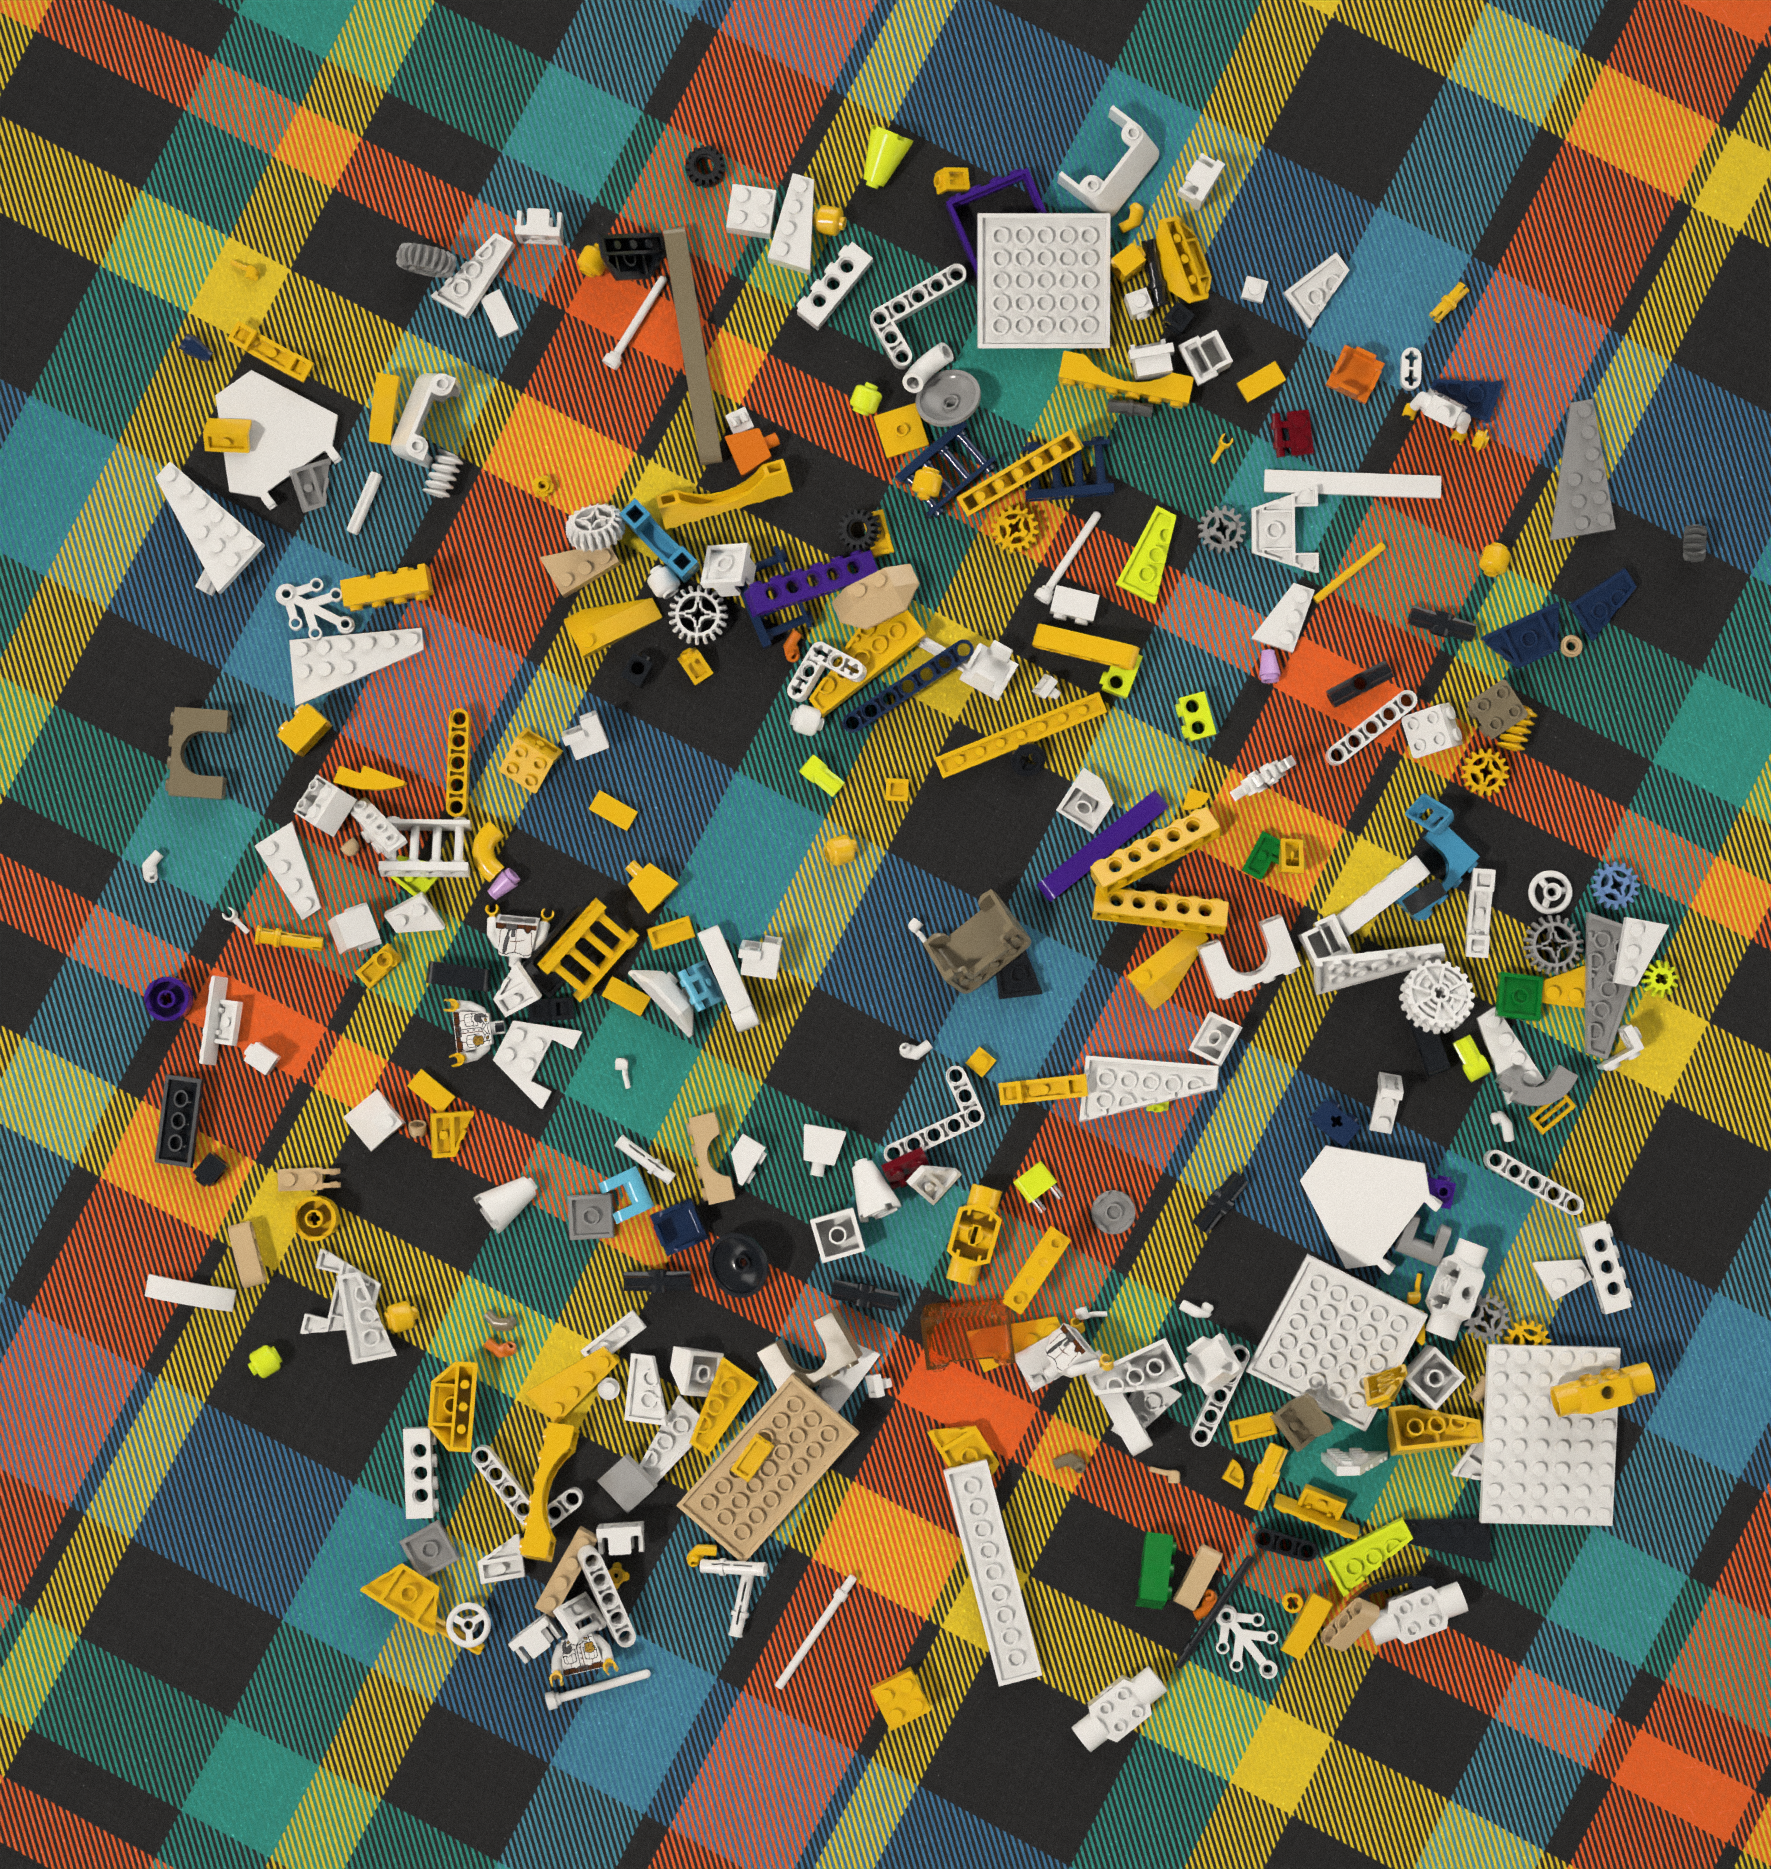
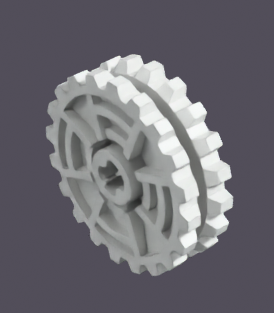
M1436 959L1434 963L1427 960L1423 966L1418 964L1405 977V983L1400 987L1403 993L1399 995V1000L1404 1003L1401 1006L1402 1011H1407L1408 1013L1406 1018L1408 1020L1413 1019L1414 1026H1422L1425 1032L1433 1030L1434 1034H1439L1440 1030L1448 1033L1450 1028L1454 1030L1458 1028L1459 1024L1463 1023L1470 1015L1469 1010L1474 1007V1003L1471 1000L1475 998V993L1470 991L1473 985L1472 983H1467L1466 979L1468 976L1466 973L1461 974L1458 966L1453 968L1451 967V962L1448 961L1442 964L1439 959Z

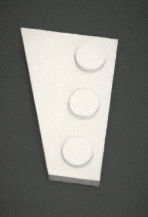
M1168 1386L1161 1389L1134 1391L1131 1393L1129 1401L1146 1429L1183 1394ZM1114 1424L1111 1431L1120 1435Z

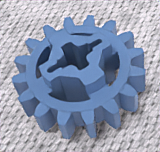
M1616 861L1612 862L1611 867L1607 863L1603 864L1604 870L1596 869L1599 875L1591 877L1592 880L1596 881L1595 884L1590 885V888L1596 890L1592 897L1598 896L1597 903L1605 902L1604 908L1606 909L1612 905L1613 910H1618L1619 904L1622 908H1626V901L1633 903L1634 900L1631 896L1639 894L1634 890L1635 887L1640 886L1639 883L1634 882L1638 875H1631L1630 873L1633 868L1631 867L1626 870L1625 863H1621L1619 867ZM1614 871L1621 872L1626 877H1619ZM1605 877L1606 881L1604 886L1601 887L1602 878ZM1613 882L1619 883L1617 890L1611 889V885H1613ZM1629 884L1628 893L1625 894L1626 885ZM1605 894L1612 895L1616 901L1608 899Z

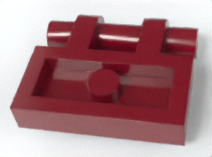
M1309 409L1286 412L1287 421H1281L1280 413L1271 414L1272 423H1270L1271 430H1273L1275 441L1273 442V450H1276L1277 458L1285 457L1284 449L1289 448L1291 457L1314 454ZM1282 429H1288L1289 441H1283Z
M922 1147L881 1165L892 1190L899 1187L904 1188L908 1186L906 1181L921 1165L930 1166Z

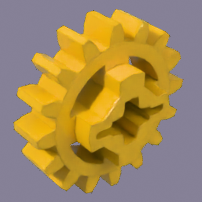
M1009 505L1007 512L1000 509L1001 516H994L993 519L997 524H991V528L996 530L991 533V537L998 538L995 541V545L1001 543L1002 551L1008 547L1010 554L1013 553L1014 549L1021 553L1022 547H1025L1027 550L1030 549L1028 542L1035 543L1036 539L1032 535H1038L1039 531L1034 529V527L1038 526V522H1032L1035 515L1030 514L1028 516V508L1020 511V506L1017 505L1016 509L1012 510ZM1011 515H1018L1016 519L1009 520L1006 518ZM1025 520L1029 525V532L1024 529L1023 523ZM1019 522L1018 531L1020 533L1015 532L1010 537L1011 528L1009 526L1014 527ZM1000 526L1006 532V536L1004 539L1000 533ZM1016 539L1024 540L1021 543H1012V541Z
M1481 748L1478 749V755L1475 752L1470 753L1472 759H1464L1467 766H1461L1460 769L1465 771V774L1461 775L1460 778H1466L1467 782L1464 783V787L1470 785V793L1478 790V796H1482L1484 792H1486L1487 796H1491V790L1498 793L1500 792L1498 786L1505 787L1506 784L1502 780L1509 778V775L1504 774V771L1508 770L1509 766H1503L1506 759H1499V752L1492 755V749L1489 748L1484 753ZM1483 758L1479 766L1472 765L1477 759ZM1492 761L1496 763L1499 770H1496L1494 768V766L1492 765ZM1486 767V771L1489 772V775L1485 776L1484 778L1483 773H1480V770ZM1471 775L1475 776L1477 784L1472 780ZM1497 779L1495 784L1487 787L1489 780Z
M1524 1319L1521 1320V1325L1515 1322L1512 1323L1514 1329H1506L1509 1336L1502 1337L1503 1340L1507 1341V1344H1513V1339L1516 1335V1345H1524V1338L1529 1341L1531 1340L1529 1345H1538L1540 1342L1541 1345H1547V1343L1552 1342L1551 1339L1545 1338L1549 1332L1547 1330L1541 1331L1542 1324L1534 1326L1535 1322L1530 1320L1527 1325ZM1523 1329H1532L1536 1333L1527 1335Z

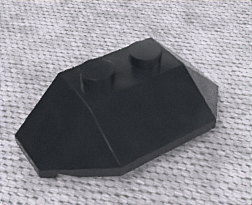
M662 232L597 235L602 263L616 281L650 279L661 260L667 254Z

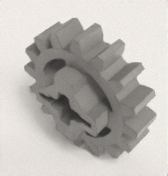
M1224 505L1222 510L1219 511V508L1215 506L1213 513L1210 510L1206 511L1207 518L1201 517L1200 520L1204 524L1198 525L1197 529L1202 530L1198 538L1205 539L1202 543L1203 546L1210 545L1208 551L1211 552L1213 548H1216L1217 554H1220L1221 550L1224 549L1226 554L1230 552L1229 547L1236 550L1238 548L1236 542H1243L1240 535L1246 534V531L1241 529L1245 522H1239L1242 515L1238 514L1235 516L1234 508L1229 512ZM1223 516L1230 518L1233 522L1225 520ZM1214 518V526L1207 529L1209 521ZM1219 523L1222 528H1227L1224 536L1221 532L1216 531L1219 528ZM1236 531L1235 538L1230 542L1229 534ZM1214 537L1219 540L1220 544L1215 543L1210 538Z
M1485 1293L1484 1298L1479 1294L1475 1303V1307L1477 1306L1475 1315L1462 1322L1463 1326H1469L1466 1330L1468 1334L1474 1332L1473 1338L1477 1339L1481 1335V1340L1486 1342L1487 1336H1489L1493 1341L1495 1340V1334L1503 1335L1500 1331L1502 1328L1508 1329L1504 1323L1505 1321H1510V1318L1505 1316L1509 1309L1502 1307L1505 1304L1503 1300L1497 1302V1295L1490 1299L1489 1293ZM1486 1302L1494 1304L1497 1309H1489ZM1484 1311L1490 1314V1317L1487 1318V1323L1481 1320V1317L1484 1316ZM1500 1318L1498 1325L1494 1327L1496 1319ZM1474 1325H1482L1485 1332L1477 1330Z

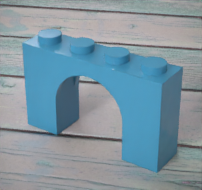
M636 499L632 500L619 513L625 524L671 568L684 584L700 569L698 561L683 546L680 547Z
M1441 820L1438 821L1433 827H1436L1441 822ZM1449 827L1440 835H1435L1430 831L1424 835L1423 838L1441 854L1445 861L1446 872L1441 885L1446 892L1451 887L1455 889L1463 881L1461 876L1466 871L1470 873L1479 864L1476 860L1480 856ZM1414 886L1394 902L1413 920L1419 922L1421 919L1423 921L1427 920L1433 913L1431 908L1436 903L1438 905L1443 903L1448 895L1445 894L1414 915L1409 913L1402 900L1419 890V888Z

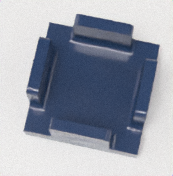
M691 1198L650 1215L654 1224L653 1228L667 1256L709 1239Z

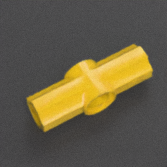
M1272 1442L1269 1443L1262 1462L1258 1464L1253 1474V1483L1245 1499V1505L1255 1510L1263 1511L1271 1490L1275 1488L1278 1482L1279 1471L1288 1449Z

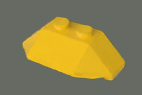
M1179 216L1159 220L1155 243L1160 268L1168 290L1188 303L1208 299L1212 276L1196 234L1182 222Z
M455 1361L431 1381L428 1427L448 1451L471 1453L478 1362Z

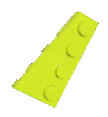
M1156 506L1116 583L1117 586L1154 605L1161 583L1176 515Z
M1403 1517L1323 1556V1560L1343 1597L1350 1593L1351 1589L1363 1582L1365 1577L1374 1570L1376 1571L1385 1560L1392 1557L1409 1543L1413 1536Z

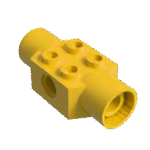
M972 1183L967 1204L958 1207L946 1249L952 1255L946 1275L947 1279L976 1286L981 1266L991 1261L1002 1219L996 1214L1002 1191Z
M1642 1362L1620 1368L1619 1370L1606 1368L1600 1370V1374L1593 1376L1592 1374L1580 1375L1578 1380L1550 1387V1396L1558 1417L1571 1414H1593L1634 1403L1639 1396L1654 1393L1655 1381L1648 1363Z

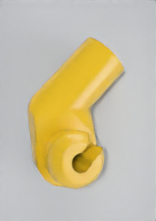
M695 1545L687 1555L688 1565L696 1567L704 1556H717V1545Z

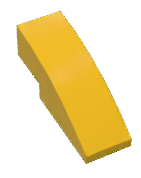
M377 372L371 410L369 442L391 445L399 403L397 401L401 383L399 376Z
M364 765L361 773L339 766L333 781L342 786L366 791L395 790L407 786V782Z
M1311 1591L1280 1650L1301 1660L1321 1628L1333 1603Z

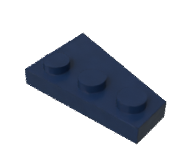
M1434 379L1430 388L1467 406L1465 412L1471 418L1488 424L1504 381Z
M1622 568L1568 604L1591 642L1597 638L1598 633L1608 624L1613 614L1637 587L1625 568Z

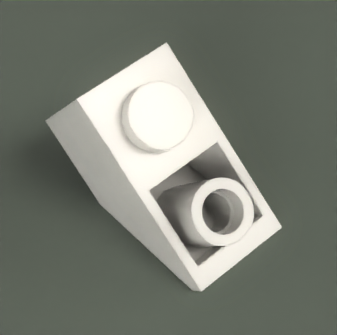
M744 1133L731 1152L738 1183L742 1186L745 1182L748 1184L751 1182L756 1173L752 1171L756 1163L761 1165L767 1155L764 1152L765 1146Z

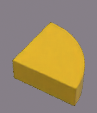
M1188 788L1182 809L1194 810L1201 807L1208 800L1210 794Z
M1232 1458L1222 1479L1242 1490L1244 1473L1239 1463Z

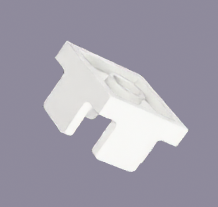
M1201 153L1187 174L1183 187H1180L1177 196L1190 203L1193 209L1199 211L1219 179L1225 164L1218 159L1214 161Z
M528 208L527 224L524 226V214L522 211L517 210L515 235L520 244L563 246L562 212H557V226L553 227V219L550 218L549 209Z
M748 543L707 546L700 582L703 588H714L721 597L739 596L741 590L738 586H744L745 581L748 585L754 581L756 565L750 558L751 546Z
M994 640L990 648L979 643L959 680L998 701L1019 664L1010 660L1013 650Z
M1219 1333L1212 1339L1202 1336L1187 1347V1351L1191 1355L1186 1358L1187 1362L1183 1366L1191 1381L1200 1385L1208 1396H1211L1244 1371L1224 1334Z
M644 1521L599 1524L596 1529L599 1554H604L605 1552L604 1538H608L609 1555L631 1554L634 1548V1536H638L639 1552H644Z
M544 1613L515 1635L508 1645L513 1652L516 1651L526 1664L530 1661V1656L534 1659L550 1647V1643L554 1640L553 1635L558 1640L562 1637L563 1633L555 1624L553 1618Z

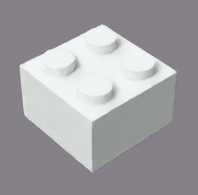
M732 184L726 224L727 233L771 239L777 191Z
M853 1207L810 1219L822 1263L865 1251Z
M1426 1345L1407 1366L1408 1374L1403 1383L1428 1408L1437 1410L1466 1377L1436 1347Z

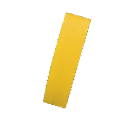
M237 321L227 338L229 342L303 383L314 366L313 362L261 335L240 321Z
M1086 1074L998 1083L1000 1105L1089 1096Z

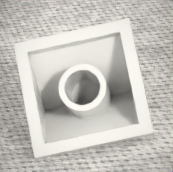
M1209 1011L1188 1050L1221 1067L1243 1027Z

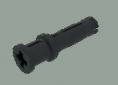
M1155 239L1141 241L1142 249L1146 254L1145 264L1149 277L1147 289L1151 293L1153 308L1171 304L1170 300L1167 299L1165 289L1167 283L1161 275Z

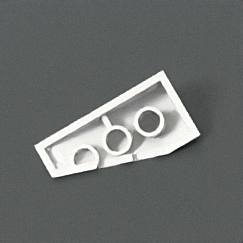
M1166 1338L1114 1361V1368L1110 1371L1100 1368L1085 1375L1095 1396L1161 1389L1185 1379Z

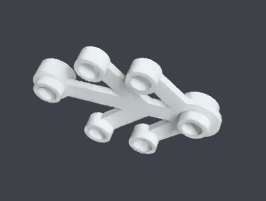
M314 578L310 583L294 587L291 584H283L276 590V599L281 605L286 606L290 618L289 626L293 631H299L303 627L302 620L297 616L295 605L304 610L309 626L308 634L313 641L320 640L323 635L317 625L314 614L337 625L339 632L343 635H349L354 632L355 623L351 617H339L320 607L330 602L338 603L342 601V592L339 588H333L328 594L308 600L300 596L312 591L316 593L321 592L324 588L321 579ZM315 582L321 583L318 589L313 588ZM285 591H289L291 593V595L288 598L283 597V593ZM334 592L340 593V597L337 599L333 598L332 595ZM298 620L300 625L293 627L292 622ZM348 621L350 625L347 628H343L342 623ZM314 630L320 632L318 637L311 635Z
M1224 1605L1216 1617L1217 1623L1221 1625L1219 1641L1216 1643L1217 1652L1220 1654L1228 1653L1230 1647L1227 1641L1229 1629L1231 1628L1235 1634L1233 1658L1229 1662L1231 1670L1239 1672L1243 1669L1242 1654L1244 1645L1259 1664V1672L1262 1677L1266 1679L1275 1677L1277 1674L1276 1664L1272 1660H1266L1251 1640L1275 1644L1278 1641V1634L1274 1630L1262 1632L1242 1629L1237 1622L1252 1623L1254 1626L1259 1627L1264 1624V1616L1259 1612L1253 1614L1237 1613L1233 1606ZM1229 1612L1230 1618L1223 1619L1222 1614ZM1255 1616H1261L1262 1620L1260 1623L1253 1621ZM1268 1634H1275V1639L1269 1641L1267 1639ZM1221 1643L1227 1645L1224 1651H1220L1218 1648ZM1234 1661L1240 1662L1239 1668L1235 1669L1232 1667ZM1265 1665H1271L1272 1669L1270 1672L1264 1671Z

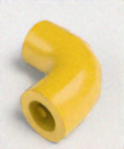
M488 821L480 829L474 838L472 847L474 865L489 883L505 868L494 855L495 846L505 835L491 821Z

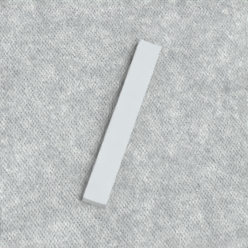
M1264 470L1263 493L1294 494L1310 487L1318 486V495L1440 499L1442 476Z

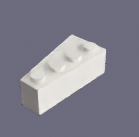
M792 174L767 257L770 264L807 275L811 274L814 179Z

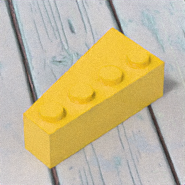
M423 563L418 564V569L416 570L403 567L398 568L399 570H397L396 574H393L391 571L376 573L374 578H371L370 575L340 580L344 607L350 609V612L364 610V606L372 605V608L385 607V603L394 602V605L405 604L407 599L416 598V601L428 600L429 596L434 595L430 568Z

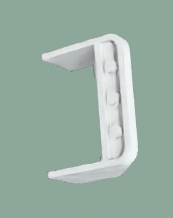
M1114 105L1110 108L1108 118L1123 128L1121 138L1130 147L1105 181L1095 175H1089L1078 184L1062 171L1057 181L1059 185L1096 213H1110V218L1117 214L1159 158L1157 146L1142 127Z

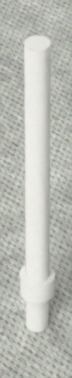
M850 1574L841 1588H837L833 1594V1600L775 1683L777 1688L781 1690L784 1688L841 1602H845L849 1596V1590L857 1580L855 1576Z

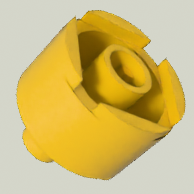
M324 1196L304 1198L296 1205L291 1216L293 1229L308 1241H319L328 1238L336 1231L340 1221L337 1206L331 1199ZM315 1212L317 1216H320L317 1224L314 1220H311V1216H314Z

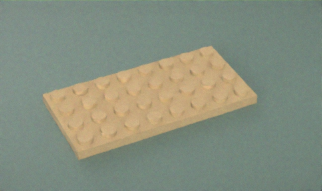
M792 1373L676 1506L739 1561H747L860 1432ZM758 1433L775 1446L748 1483L730 1469L754 1435Z

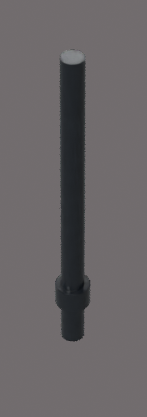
M1250 1555L1246 1556L1191 1640L1187 1641L1182 1647L1183 1652L1174 1663L1177 1668L1182 1669L1189 1657L1193 1656L1197 1651V1645L1255 1561Z

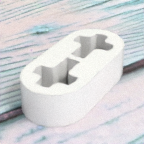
M1413 347L1404 350L1400 358V385L1407 391L1415 390L1421 382L1422 357L1420 351ZM1409 353H1412L1413 357L1417 358V360L1413 361L1412 367H1409V360L1405 359ZM1409 371H1412V378L1416 379L1412 386L1409 385V382L1405 381L1409 376Z

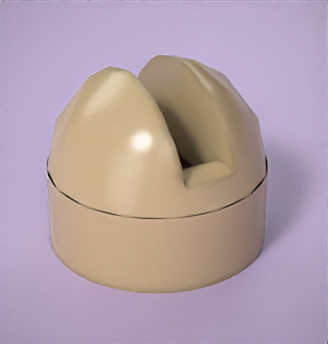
M352 837L340 849L345 855L354 856L359 851V844Z
M414 1120L408 1124L409 1133L413 1138L416 1139V1136L422 1138L426 1134L425 1121Z

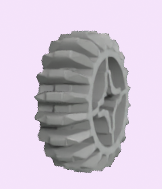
M408 242L401 244L399 250H397L396 263L404 270L436 278H449L453 276L456 268V258L450 252L444 251V249Z
M1547 915V923L1543 917L1538 918L1540 926L1535 922L1531 923L1534 931L1531 929L1526 930V933L1531 937L1523 938L1524 942H1529V946L1522 948L1523 950H1530V953L1526 954L1525 958L1533 957V960L1530 962L1531 966L1539 963L1537 971L1540 972L1545 967V974H1550L1551 969H1553L1554 975H1558L1559 967L1562 972H1567L1566 964L1571 968L1575 966L1571 959L1580 960V957L1575 952H1583L1582 948L1577 947V944L1583 943V940H1576V936H1579L1581 932L1576 931L1573 933L1572 930L1576 925L1571 924L1568 927V918H1565L1560 923V915L1555 917L1554 922L1552 915ZM1554 927L1563 930L1569 940L1560 939ZM1547 928L1548 932L1546 933L1545 941L1536 943L1539 933ZM1551 939L1553 942L1563 943V945L1555 947V951H1553L1552 947H1543V945L1550 943ZM1570 946L1567 956L1558 962L1560 950L1563 947ZM1537 950H1545L1552 963L1543 960Z

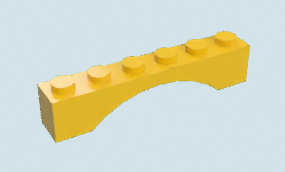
M1069 351L1063 352L1058 381H1062L1061 384L1065 386L1083 385V389L1089 391H1096V388L1105 390V393L1109 395L1122 393L1127 394V398L1139 400L1142 397L1148 399L1150 403L1161 404V402L1170 403V407L1178 409L1188 406L1194 377L1171 373L1153 381H1124L1102 372L1086 355Z
M780 459L761 465L746 481L722 492L693 494L674 490L657 495L656 499L665 529H669L692 521H699L709 516L719 515L733 509H740L753 503H760L770 498L784 496L787 493L793 492L784 460Z
M549 1422L548 1427L544 1429V1446L538 1455L540 1465L533 1479L535 1488L533 1494L529 1497V1516H526L524 1520V1529L526 1530L524 1538H521L519 1544L520 1554L525 1558L552 1562L556 1538L551 1530L548 1519V1496L558 1470L575 1453L580 1431L575 1426Z

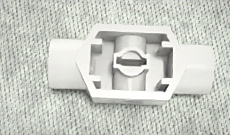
M1459 1238L1454 1253L1441 1259L1425 1300L1431 1313L1426 1331L1455 1341L1462 1321L1470 1319L1475 1309L1479 1292L1483 1287L1485 1275L1481 1268L1488 1248Z
M1457 1581L1438 1589H1434L1432 1586L1418 1590L1409 1589L1386 1598L1384 1609L1380 1610L1378 1619L1368 1629L1376 1646L1396 1638L1407 1644L1447 1629L1448 1619L1467 1612L1468 1606Z
M1149 1666L1132 1679L1121 1675L1088 1702L1089 1713L1073 1725L1072 1729L1090 1752L1107 1739L1118 1742L1152 1715L1150 1705L1168 1690Z

